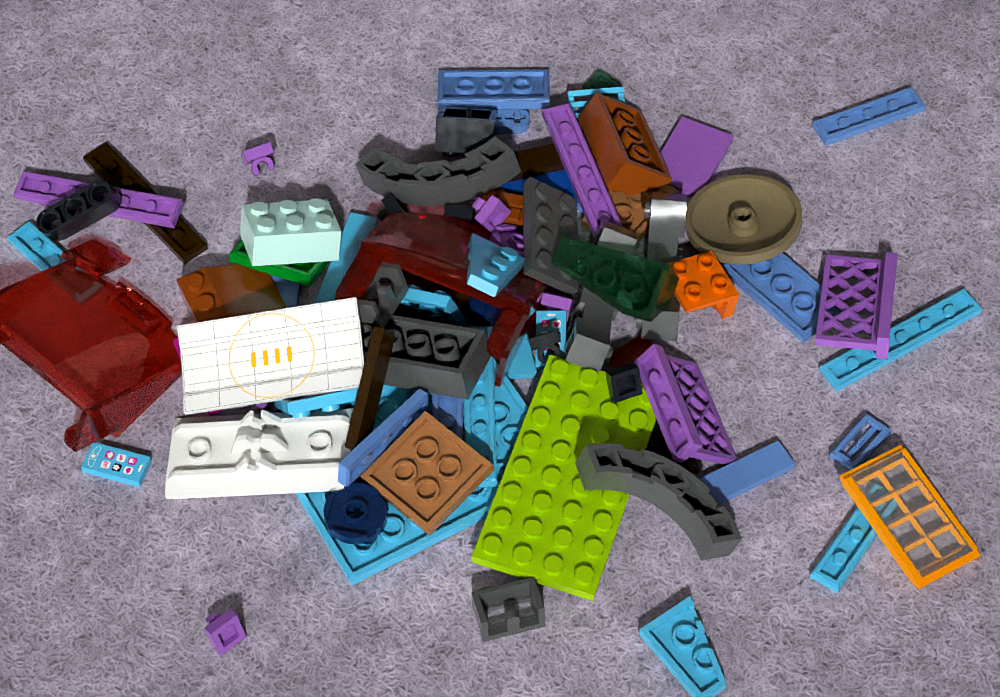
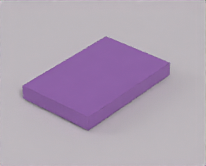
M682 116L661 151L662 158L672 178L668 185L679 190V194H687V197L692 198L700 189L709 184L731 146L734 135Z

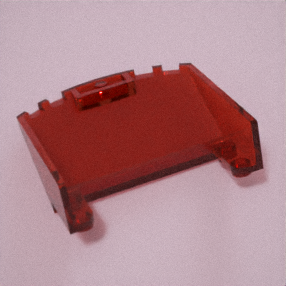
M414 212L390 214L361 241L360 250L336 290L335 300L354 297L359 299L363 297L382 263L386 262L388 264H399L400 268L503 309L486 344L489 355L500 360L494 383L495 386L500 387L536 316V311L541 306L543 293H547L550 286L524 275L523 266L495 297H492L467 285V271L470 263L468 259L470 251L468 244L471 235L474 233L490 241L492 233L480 225L450 216Z
M64 261L0 290V345L2 344L83 411L79 422L68 427L64 434L66 445L77 452L110 434L115 438L119 437L182 376V365L172 342L178 337L171 329L172 322L156 306L125 284L118 282L114 285L102 279L103 273L94 270L92 274L76 269V263Z

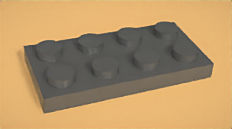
M529 177L523 183L524 258H526L524 262V275L572 296L579 290L577 198Z

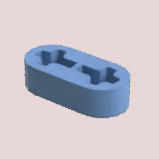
M490 109L498 110L497 134H522L529 129L530 116L527 110ZM514 118H520V123H514Z

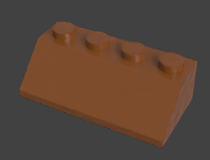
M596 92L578 119L590 145V150L596 159L597 167L601 171L605 186L613 192H622L631 196L669 184L672 180L671 175L642 111Z

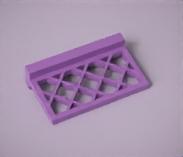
M886 252L885 260L826 255L815 345L876 351L875 358L888 359L898 253ZM831 265L843 266L847 270L838 275L831 269ZM864 269L878 270L877 273L870 277H867L861 271ZM854 275L861 282L851 286L845 280ZM838 284L845 291L835 295L829 289ZM868 287L875 294L865 298L859 291ZM852 296L859 302L852 307H848L843 300ZM836 305L842 312L833 317L826 310ZM866 308L873 315L863 320L857 312ZM848 317L856 323V325L849 329L840 323ZM834 327L840 334L827 336L823 335V332ZM864 330L871 336V340L859 339L854 334Z
M657 344L649 347L634 363L639 367L641 381L673 461L683 463L691 457L728 465L738 460L698 363L668 356L665 354L663 347ZM688 403L699 413V415L688 405ZM698 428H699L708 438H710V439H707V438L698 430Z

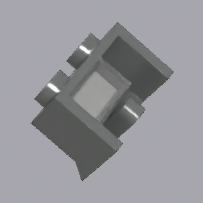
M368 261L343 299L356 297L358 300L360 322L384 328L409 288L399 264Z
M534 577L516 579L510 583L494 587H484L478 591L471 592L472 606L483 642L545 627V609Z

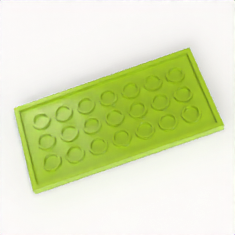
M549 355L471 557L472 563L522 579L534 577L535 582L594 601L630 494L612 490L585 491L575 462L587 444H622L625 449L639 452L642 449H647L657 419L643 383H641L643 394L614 403L609 397L605 371L586 369L567 362L563 358Z

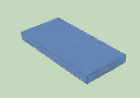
M440 70L438 72V110L441 107L467 108V110L550 108L549 70Z
M781 253L772 259L754 264L735 265L724 263L722 265L732 282L802 343L816 334L822 285L787 255ZM836 305L826 310L833 317L842 312Z

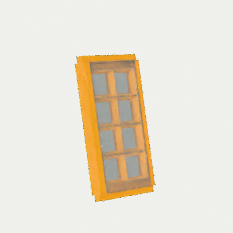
M902 445L840 475L839 479L842 482V486L910 582L918 590L980 557L981 554L977 550L978 547Z

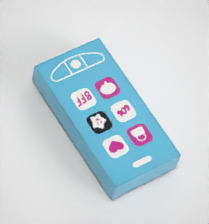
M566 310L536 311V336L555 329L558 330L561 342L554 345L560 349V358L565 359ZM538 349L535 350L536 370H544L549 355L555 356L552 349H546L543 352L545 363H541L538 360Z
M93 442L81 468L82 472L141 487L152 461L150 456Z

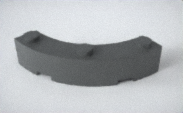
M496 136L480 147L466 153V158L453 162L440 160L421 162L418 165L408 164L403 159L394 157L375 147L355 164L364 185L373 192L383 197L390 193L401 203L420 206L454 204L476 198L500 187L521 172L514 150Z
M652 192L651 201H645L644 218L650 219L647 265H641L639 283H645L643 311L637 310L636 328L642 329L641 339L677 341L680 303L661 274L660 267L663 264L683 259V249L678 248V238H684L687 194Z
M604 220L601 221L589 255L592 256L589 273L582 272L579 290L576 292L567 328V333L571 335L565 344V361L594 371H600L602 365H608L613 353V349L610 348L611 323L616 318L619 310V304L616 303L628 262L630 259L635 258L639 249L635 232Z
M599 443L587 444L575 462L585 491L612 490L623 492L656 506L683 529L694 545L701 561L729 556L742 540L741 534L725 506H720L709 494L710 489L694 474L664 456L642 449L641 452L625 449L622 444Z

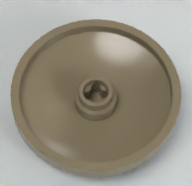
M750 174L728 176L709 183L691 198L686 208V234L696 250L701 254L712 251L719 262L735 265L759 263L780 255L796 241L802 229V208L796 194L789 187L775 179Z

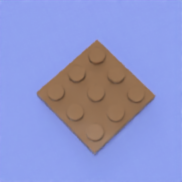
M424 411L361 475V478L365 484L374 487L379 491V495L430 536L494 471V466L427 411Z

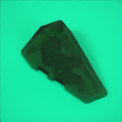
M565 236L561 237L551 262L555 267L622 314L649 322L654 320L669 306L679 281V277L669 264Z

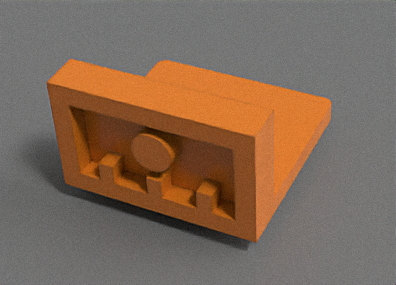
M712 251L661 265V274L686 313L711 306L717 310L722 319L733 315L739 293Z

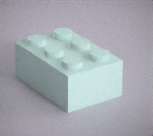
M314 198L307 201L284 200L273 203L254 202L252 204H242L240 235L252 266L339 261L341 229L328 199Z

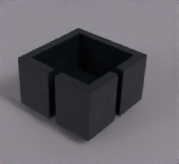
M441 107L436 117L435 151L442 152L443 156L456 157L459 156V153H468L485 144L494 136L497 137L498 110L472 109V118H466L467 108Z

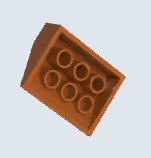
M240 264L204 267L176 279L182 299L194 323L287 308L270 274L244 267Z

